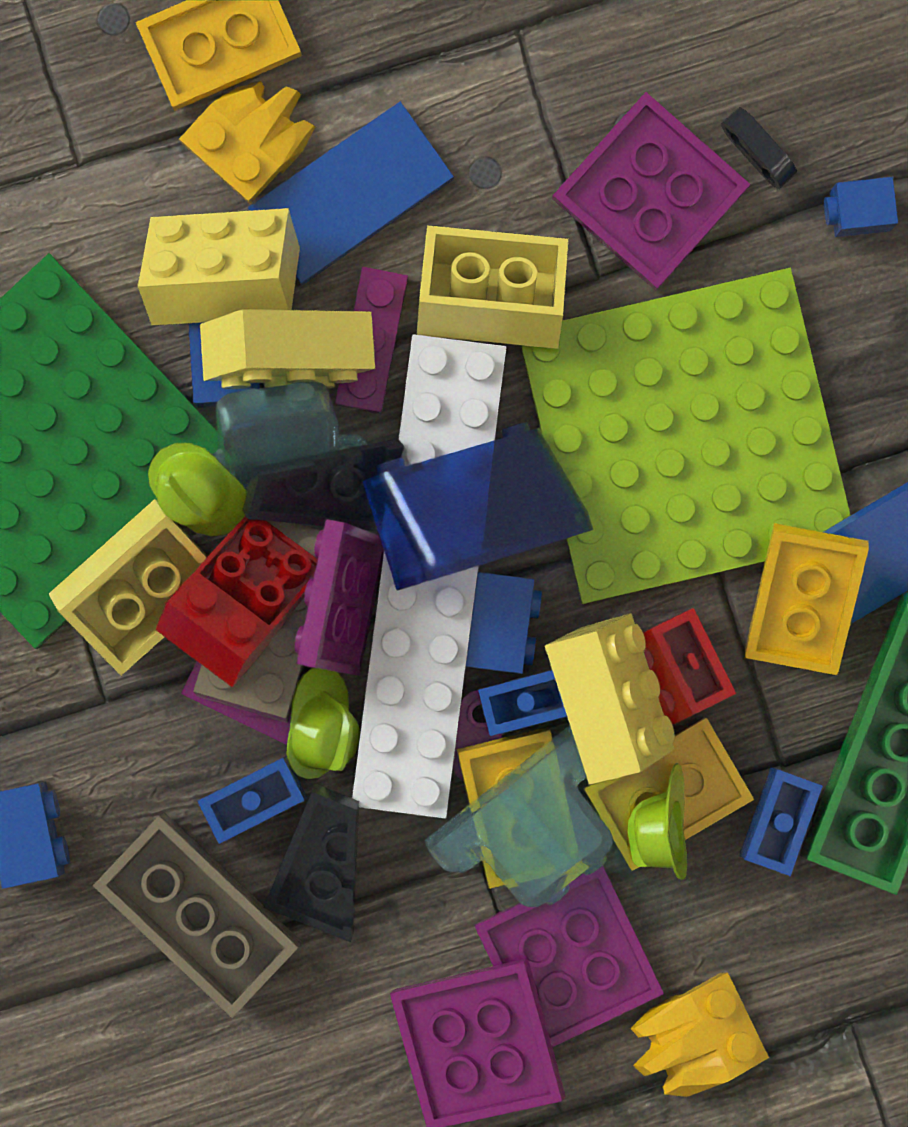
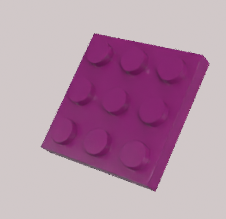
M645 92L552 195V199L657 291L751 184Z
M326 519L324 530L318 533L315 541L314 554L318 561L315 576L308 581L305 590L304 600L308 610L305 624L299 628L295 638V652L298 654L296 664L360 676L383 563L385 537L343 522Z
M602 863L474 924L493 966L528 958L552 1047L664 994Z
M528 958L397 988L390 993L426 1127L452 1126L562 1102L566 1097Z

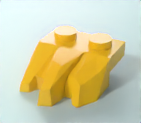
M261 81L239 86L211 103L179 138L180 142L249 204L257 198L279 172L283 174L304 151L315 129L313 124L305 120L297 123L290 121V116L301 94L287 86L267 101L263 99L265 87Z
M728 972L719 973L684 994L674 995L652 1007L630 1028L638 1038L649 1037L651 1040V1046L648 1051L633 1066L644 1076L666 1070L668 1077L663 1085L664 1095L683 1097L694 1095L726 1083L769 1058Z

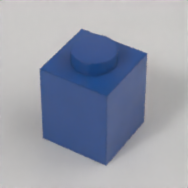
M893 177L838 182L830 191V197L824 198V214L826 224L834 225L835 237L889 232L898 224Z

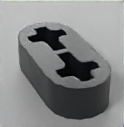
M737 108L721 122V127L727 137L773 187L777 189L782 188L797 174V169L792 160L745 109Z

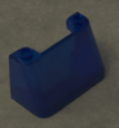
M528 422L502 429L503 438L408 466H406L404 458L395 459L376 466L378 475L364 480L363 484L397 591L594 530L587 508L540 428L530 430Z

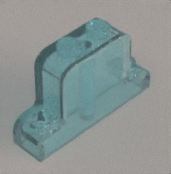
M296 382L290 385L247 389L223 396L216 405L219 448L212 455L242 483L247 491L253 468L256 466L368 444L367 440L359 435L348 434L339 436V423L329 390L320 382Z
M569 725L424 840L429 853L444 870L464 873L481 860L486 861L521 904L527 907H538L545 902L547 905L554 904L569 891V883L582 873L585 875L592 874L606 862V854L612 846V834L601 817L578 790L577 785L586 778V773L571 726Z

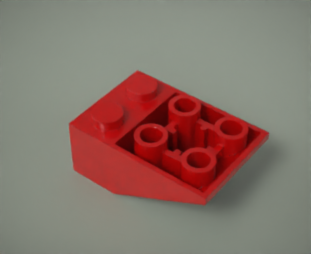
M245 515L166 602L155 630L229 686L233 687L257 660L305 597L307 583L315 576L318 559L269 522L248 519Z
M694 608L688 609L643 631L646 661L649 670H652L657 676L660 686L658 697L664 716L670 719L672 725L736 694Z

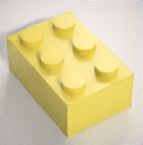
M289 208L151 217L138 282V289L151 324L202 323L242 309L292 310L300 246Z
M427 225L417 335L558 349L563 319L568 239Z
M242 309L200 324L203 380L221 381L222 389H244L251 387L250 383L264 382L265 389L292 388L293 383H306L307 389L334 388L335 383L358 381V373L375 369L371 312Z
M154 499L49 593V596L58 612L122 676L164 638L155 629L166 602L208 556L177 522L172 521L163 513L158 502Z
M632 613L581 627L545 645L589 785L642 772L674 750V729L670 719L663 714L658 698L660 694L659 682L655 673L649 670L644 654V634L641 628L634 623Z

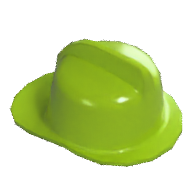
M174 443L161 449L152 459L148 472L150 487L157 497L161 510L172 521L183 524L196 533L219 536L229 534L245 516L242 510L247 490L205 448L192 443Z
M314 667L302 675L295 689L286 753L289 766L296 775L306 779L321 777L330 770L342 771L356 754L361 733L357 720L349 712L348 690L343 678L336 671Z
M676 763L670 774L668 791L641 801L633 809L628 821V838L632 861L636 866L673 868L677 878L684 880L687 873V851L683 831L684 776L681 765Z

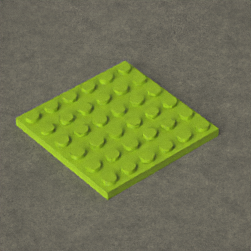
M791 267L563 320L558 349L520 345L581 604L765 562L774 523L824 532L851 516Z

